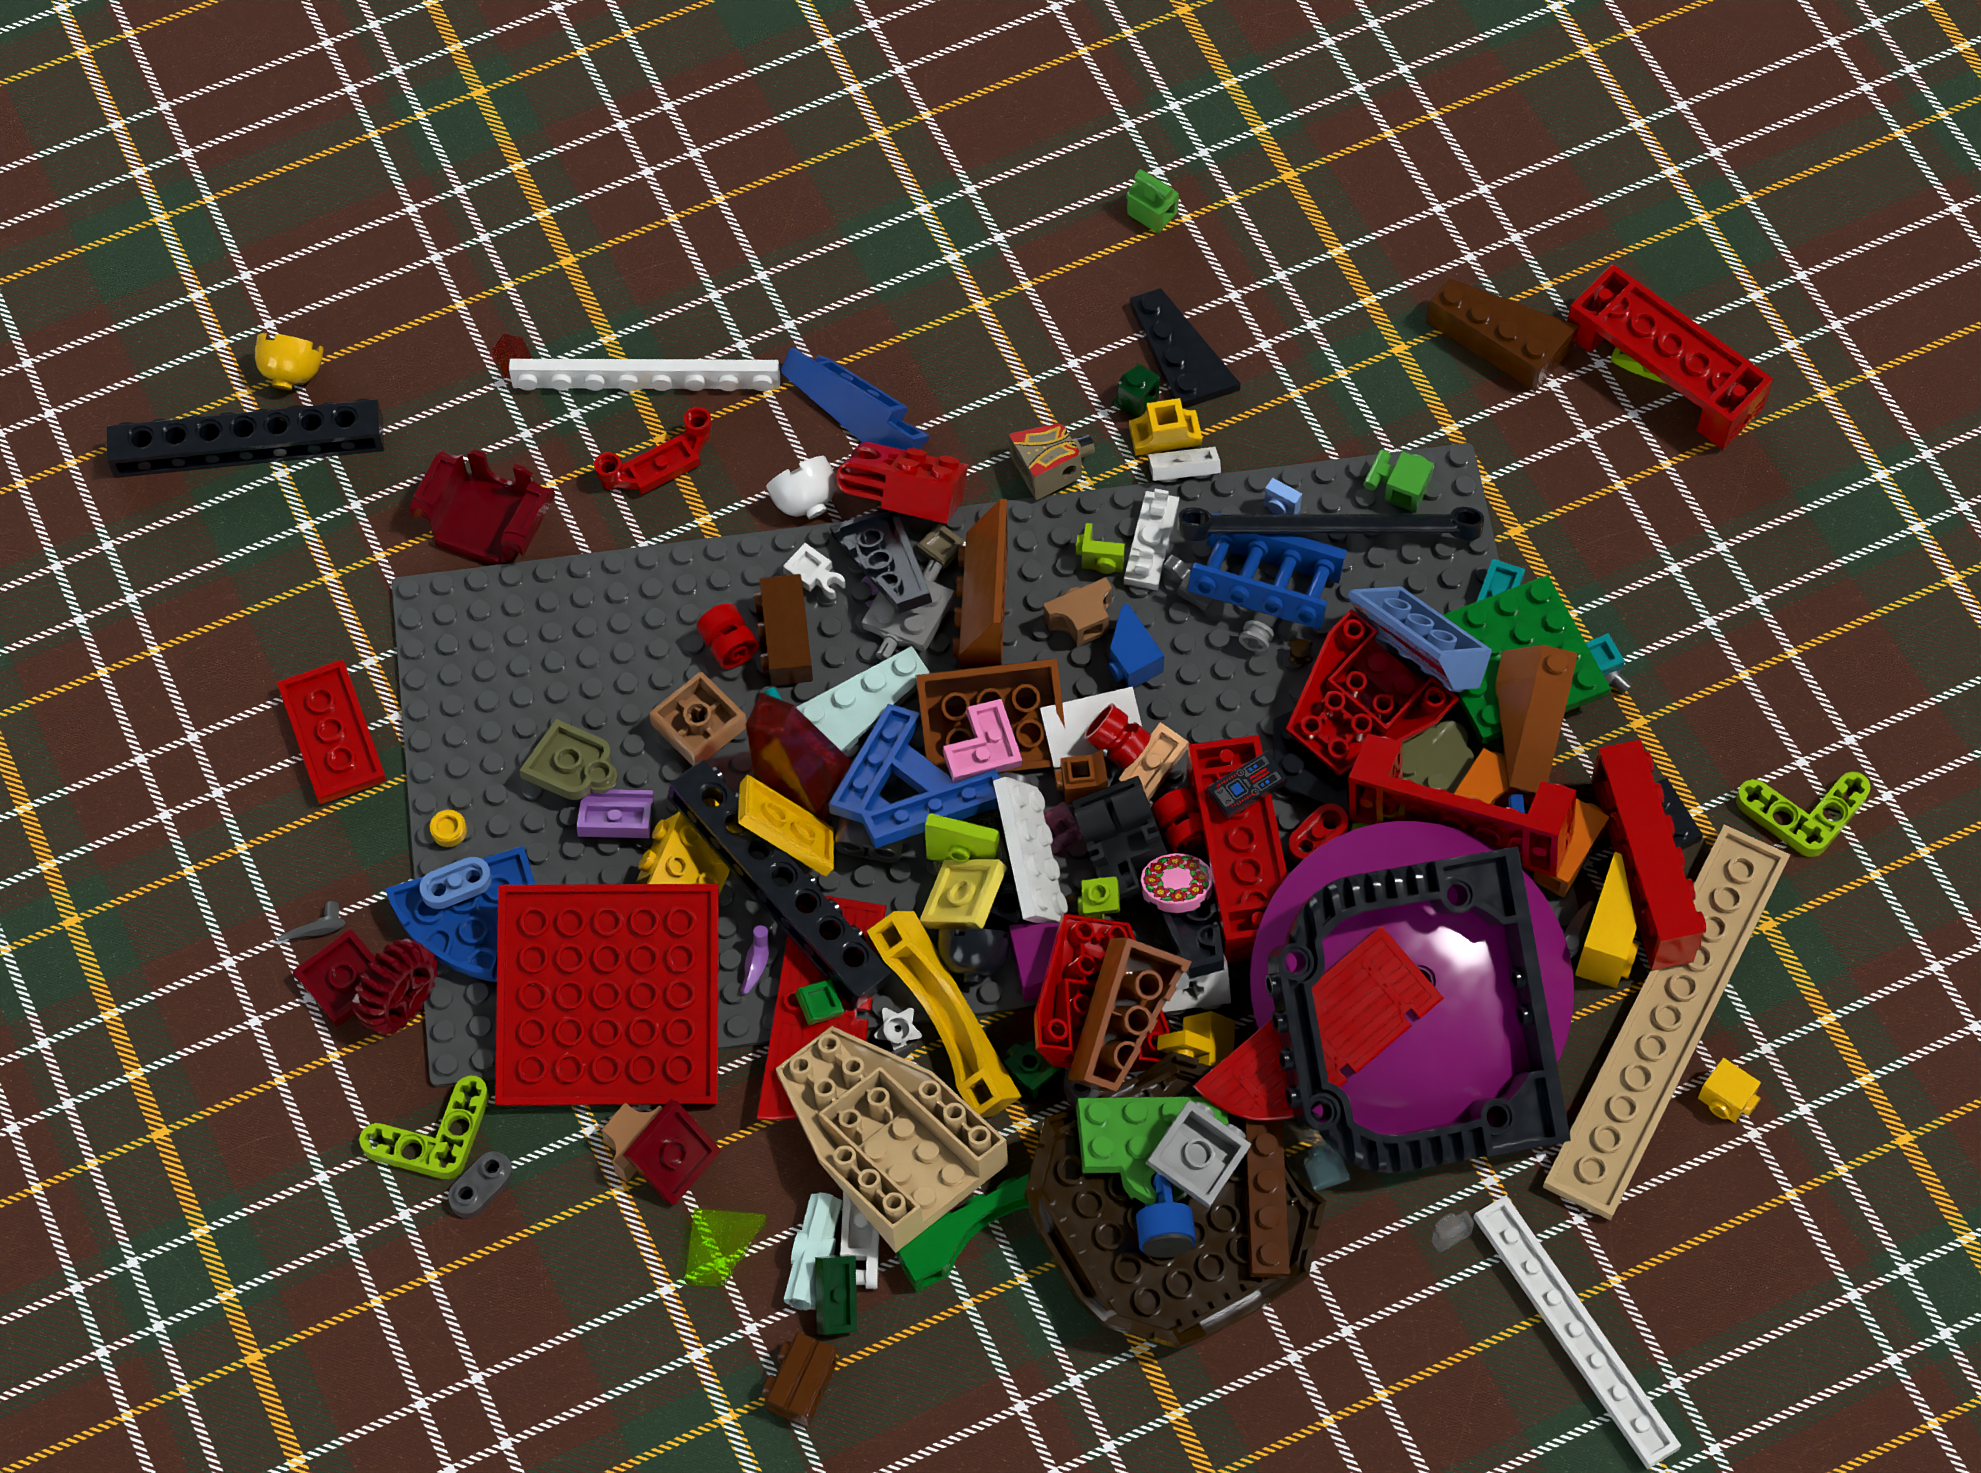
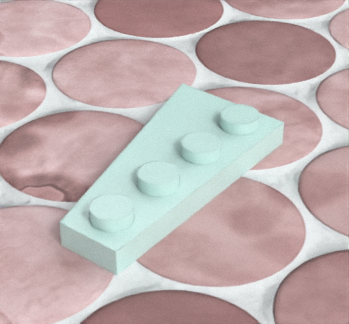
M911 646L791 709V714L818 759L827 770L835 763V759L845 750L849 751L858 743V738L871 727L874 728L887 704L899 707L917 691L915 675L930 672Z

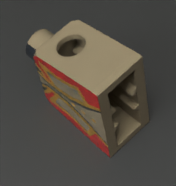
M1059 423L1009 434L1011 459L1035 500L1041 499L1080 479L1082 476L1081 457L1095 453L1094 443L1089 434L1072 439L1064 425Z

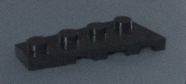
M880 509L830 526L832 537L899 614L932 603L929 589L897 512Z

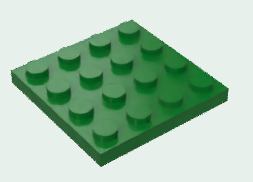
M1549 575L1443 614L1448 620L1492 650L1480 688L1454 692L1459 698L1458 701L1481 744L1503 737L1499 720L1498 696H1496L1495 682L1503 651L1546 645L1578 653L1565 712L1610 695L1611 688Z

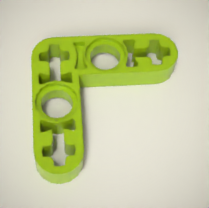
M1859 772L1845 773L1809 815L1764 782L1751 779L1741 784L1736 796V804L1745 815L1800 854L1807 857H1816L1827 849L1865 803L1870 792V783ZM1853 785L1859 788L1858 792H1854L1846 803L1842 798L1845 796L1847 789ZM1754 793L1760 796L1758 800L1755 799L1753 802L1747 800L1748 795L1751 796ZM1769 802H1771L1772 804L1768 809L1767 814H1765L1763 812L1764 807H1767ZM1828 807H1834L1841 812L1842 819L1836 822L1830 821L1824 817L1823 810ZM1778 811H1784L1791 816L1792 823L1780 825L1774 821L1773 814ZM1798 823H1801V824H1802L1801 829H1798L1796 835L1793 834V832L1795 831V829H1796V827H1797V824H1798ZM1813 834L1818 836V840L1811 844L1805 841L1807 836L1810 837Z
M472 1075L463 1077L457 1082L436 1138L380 1123L368 1125L363 1129L359 1138L363 1153L371 1160L447 1180L456 1178L465 1167L489 1101L487 1086L481 1078ZM476 1087L480 1096H473L469 1103L470 1113L465 1110L467 1099L464 1092H471L472 1088ZM458 1119H464L470 1124L468 1131L460 1136L451 1134L449 1132L451 1123ZM379 1135H382L385 1143L395 1146L394 1154L391 1155L390 1146L378 1144L376 1149H373L369 1140H376ZM449 1142L454 1145L452 1157L455 1163H448L446 1168H442L439 1158L446 1159L450 1150ZM411 1143L421 1145L422 1153L416 1159L408 1160L402 1156V1150L406 1145Z

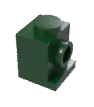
M1137 363L1134 368L1125 372L1119 379L1116 387L1118 395L1113 399L1112 405L1135 419L1142 416L1146 411L1147 403L1156 402L1159 398L1160 376Z
M1033 1040L1029 1041L1026 1045L1022 1042H1017L1006 1052L1005 1057L1007 1060L1004 1061V1067L1013 1083L1032 1104L1061 1082V1068L1053 1067L1036 1050V1044ZM1031 1060L1035 1064L1032 1068L1025 1066Z

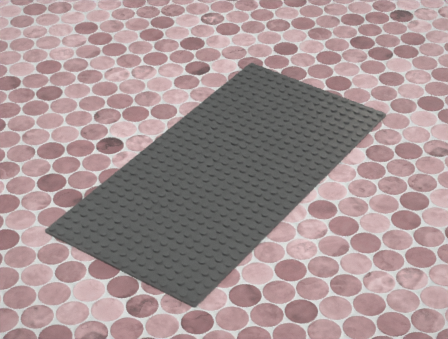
M1461 443L1403 451L1411 455H1421L1434 463L1431 482L1416 513L1384 501L1386 483L1379 481L1375 490H1369L1364 487L1363 483L1377 454L1215 474L1207 478L1191 477L1177 479L1173 482L1159 481L1048 495L1038 500H1035L1034 497L1008 500V561L1002 665L1057 659L1062 703L1124 689L1123 683L1121 681L1116 682L1111 676L1108 664L1110 663V647L1120 610L1124 604L1128 603L1165 656L1164 672L1133 688L1142 728L1152 734L1161 722L1186 739L1190 744L1259 735L1262 752L1267 751L1274 760L1273 719L1295 709L1329 631L1350 609L1356 612L1348 597L1350 590L1401 586L1441 615L1477 602L1492 559L1499 560L1474 447L1470 443ZM1402 451L1390 452L1391 458L1388 464L1395 467ZM1272 478L1302 493L1301 509L1298 514H1450L1455 508L1471 507L1484 515L1482 535L1475 540L1469 541L1455 538L1450 533L1293 534L1347 550L1339 584L1327 580L1320 599L1327 601L1321 629L1312 628L1216 599L1205 612L1177 595L1180 585L1161 575L1158 591L1124 584V576L1145 492H1154L1155 489L1169 491L1170 496L1179 497V505L1165 562L1172 554L1180 558L1190 570L1194 563L1206 566L1214 547L1207 546L1208 539L1189 541L1179 536L1177 525L1181 510L1196 507L1207 510L1211 515H1214V512L1223 515L1274 514L1264 505L1265 488ZM997 502L960 506L947 524H941L966 541V533ZM898 514L923 573L929 559L917 551V545L939 522L906 514ZM845 521L395 578L392 581L414 878L424 877L431 871L468 857L482 859L524 846L536 885L639 884L636 882L641 871L638 865L644 853L651 849L654 842L652 833L655 826L661 819L665 820L679 812L667 798L670 783L693 767L651 725L649 712L699 672H703L746 714L747 728L707 759V764L710 767H716L723 774L726 785L734 794L739 793L740 782L745 776H752L834 828L835 841L841 816L830 813L827 799L763 694L767 689L775 687L791 713V709L884 661V659L881 661L876 657V652H878L884 640L879 635L864 630L862 626V620L869 610L865 602L874 600L877 594L872 595L871 586L866 582H861L866 577L865 573L832 537L830 526ZM1086 523H1093L1092 540L1125 544L1123 573L1113 572L1104 574L1096 570L1082 568V555H1076V542L1078 534L1084 535ZM806 543L832 561V569L829 572H836L842 575L845 579V588L843 589L836 583L829 585V588L835 590L836 596L835 599H830L824 595L822 588L818 585L811 591L803 587L813 682L772 686L770 673L763 674L761 653L767 652V643H760L757 622H764L763 612L756 613L754 592L761 591L759 578L786 575L783 572V566ZM1227 551L1220 570L1240 575L1247 557ZM958 556L944 570L941 569L934 580L936 584L954 590L955 595L957 576H964V567H958ZM1260 561L1253 580L1273 585L1280 567ZM1293 571L1286 589L1306 595L1313 576ZM1105 577L1107 578L1112 587V605L1105 610L1109 616L1108 634L1077 647L1073 638L1068 633L1061 630L1049 632L1043 621L1044 603L1063 596L1071 588H1082ZM956 596L925 653L914 649L930 673L960 670L959 658H953V638L960 637L961 628L955 627V606L962 607V597ZM723 603L735 605L745 621V626L750 628L759 643V649L756 654L746 663L733 669H723L720 667L710 650L711 647L706 645L696 629L697 622L701 616L713 607ZM1250 620L1259 621L1273 630L1274 636L1269 641V648L1266 652L1251 651L1239 642L1240 633L1244 632L1243 626L1245 622ZM1377 638L1375 639V642L1423 682L1426 683L1433 676L1424 673L1420 669L1421 666L1413 660L1399 655L1398 650L1389 643L1382 642ZM1297 639L1311 640L1313 645L1311 646L1310 656L1314 658L1313 661L1304 664L1290 663L1288 661L1290 657L1288 642ZM896 646L891 657L909 647ZM1433 676L1436 680H1438V681L1443 685V682H1442V681H1440L1438 678H1436L1435 676ZM917 691L899 707L919 712ZM1459 701L1433 726L1436 728L1437 725L1445 721H1454L1461 724L1468 733L1466 746L1472 751L1474 762L1483 748L1490 752H1498L1504 755L1503 737L1481 744ZM697 718L692 719V721L695 723H699L705 720H698ZM556 719L607 741L611 750V764L616 768L618 774V781L613 789L653 790L654 804L652 806L653 813L649 838L578 837L577 821L580 801L582 799L570 800L521 779L519 770ZM920 723L908 745L925 757ZM873 727L858 738V743L849 751L845 750L835 759V763L826 770L837 789L873 730ZM1188 749L1150 799V807L1159 798L1171 791L1180 788H1188L1190 790L1186 772ZM1105 756L1104 760L1108 779L1107 787L1120 783L1119 777L1125 769L1122 770ZM1054 766L1009 771L1010 773L1027 777L1031 781V785L1038 787V790L1042 793L1045 801V808L1043 810L1045 823L1049 826L1053 838L1050 844L1052 855L1060 869V877L1058 878L1060 891L1064 897L1071 893H1077L1082 896L1081 881L1098 879V875L1077 823L1073 803H1065L1063 790H1056L1054 770L1060 769V767L1054 768ZM1351 771L1347 772L1348 818H1349V822H1348V828H1347V832H1346V833H1348V832L1351 831L1353 822H1356V821L1350 820V813H1349V781H1348V777H1349ZM892 772L879 796L892 804L920 793ZM1087 774V775H1079V776H1072V777H1073V778H1080V777H1088V776H1090V775ZM1276 790L1271 793L1287 875H1289L1298 865L1288 854L1289 837L1322 805L1318 803L1317 806L1303 801L1297 795H1289ZM1524 804L1525 814H1528L1531 806ZM443 810L459 812L467 826L466 837L460 844L453 847H443L437 844L430 831L432 818ZM976 814V815H973V816H970V817H967V818H964V819H961V820H965V819L972 818V817H976V816L983 815V814ZM994 816L1013 874L1001 817ZM1333 823L1324 824V827L1327 829H1334L1336 827ZM1159 829L1161 839L1165 845L1168 854H1173L1172 850L1170 849L1168 843L1164 838V834L1166 831H1161ZM924 832L905 838L900 859L893 863L845 855L834 848V869L827 877L795 858V863L804 873L808 872L816 879L819 890L823 895L885 905V917L893 911H914L920 920L937 878L932 860L926 859ZM1206 844L1198 850L1189 853V855L1194 857L1208 855ZM1302 846L1299 848L1302 852L1305 853L1312 851V849L1308 846ZM752 851L749 853L751 857L757 860H763L766 858L765 855L759 851ZM1146 866L1136 869L1137 875L1140 880L1142 875L1141 872ZM731 870L719 895L718 1050L770 1043L788 936ZM1527 870L1526 874L1533 879L1534 871ZM1014 875L1012 880L1005 881L1011 885L1016 886ZM777 877L772 879L778 886L784 887L789 885L788 881L784 878ZM1534 882L1553 909L1565 934L1569 923L1579 911L1573 884L1563 898ZM1124 898L1120 900L1119 912L1104 914L1105 920L1130 923L1136 941L1177 955L1151 901L1150 904L1144 901L1130 907ZM1005 905L1000 910L1005 913H1012L1017 908L1012 905ZM984 924L983 929L997 930ZM762 925L768 929L769 956L767 964L755 985L747 994H743L740 991L745 978L747 952L754 940L753 930L756 926ZM923 925L937 950V930L939 929H927ZM954 929V932H959V930L965 929ZM868 935V941L873 942L870 936ZM1009 947L1008 958L1004 966L995 974L983 976V983L961 982V975L950 972L975 1016L1036 1008L1038 998L1027 1002L1023 1001L1011 947ZM1251 960L1227 963L1229 983L1250 980ZM438 962L436 967L438 974L433 980L435 987L429 992L430 998L424 1002L431 1084L434 1087L454 1086L460 1079L469 1075L477 1076L483 1081L496 1080L497 982L468 976ZM891 968L890 971L892 973L887 985L872 997L870 1012L856 1011V1018L869 1021L867 1031L879 1029L884 1024L883 1008H888L896 1013L913 1008V1025L932 1022L910 988ZM1193 981L1189 982L1188 988L1193 987Z

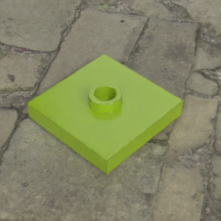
M932 813L928 814L925 823L926 859L941 863L944 860L967 862L978 859H999V831L996 829Z

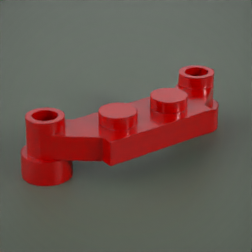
M702 407L689 409L684 415V433L625 463H621L619 456L615 453L605 452L600 454L594 461V468L597 478L601 481V485L607 490H614L616 488L638 490L643 495L700 466V453L710 438L709 431L712 427L710 413Z

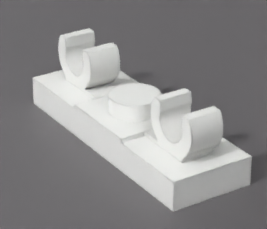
M1155 489L1154 492H1145L1124 576L1125 585L1158 591L1179 505V497L1170 496L1169 491Z

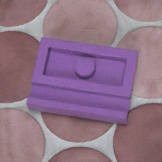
M611 789L605 793L591 792L580 801L577 821L578 837L649 838L653 813L652 806L654 804L653 790Z

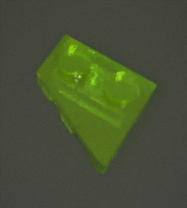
M694 1208L685 1275L686 1284L724 1287L732 1276L736 1264L742 1261L749 1251V1245L759 1230H763L766 1226V1214Z

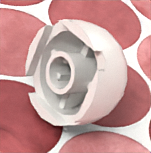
M817 456L799 463L800 468L792 472L787 469L766 485L769 495L778 509L787 515L795 517L807 515L808 519L815 518L827 510L825 504L834 495L836 477L825 456Z

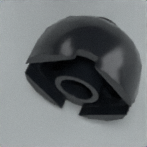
M954 929L937 930L938 955L949 972L961 975V982L983 983V976L998 972L1008 958L1010 932L990 929L959 930V932H954Z

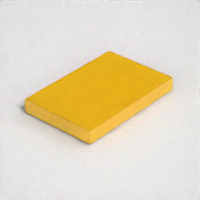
M746 775L739 786L738 823L827 877L834 869V828L752 776Z

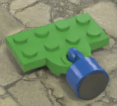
M1203 1097L1078 1098L1076 1112L1083 1173H1120L1123 1188L1132 1200L1136 1198L1145 1203V1208L1136 1214L1140 1250L1149 1256L1158 1258L1179 1256L1191 1250L1196 1244L1193 1210L1186 1204L1177 1203L1182 1198L1185 1199L1187 1193L1145 1163L1177 1114L1189 1100L1193 1103L1201 1102L1208 1106L1215 1113L1214 1118L1224 1125L1229 1124L1227 1112L1212 1105Z

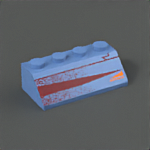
M1401 586L1353 589L1349 591L1348 597L1357 614L1378 630L1376 636L1378 640L1392 645L1398 650L1399 655L1413 660L1421 666L1420 669L1424 673L1433 675L1442 681L1443 686L1448 690L1463 692L1464 689L1480 688L1492 652L1486 645Z

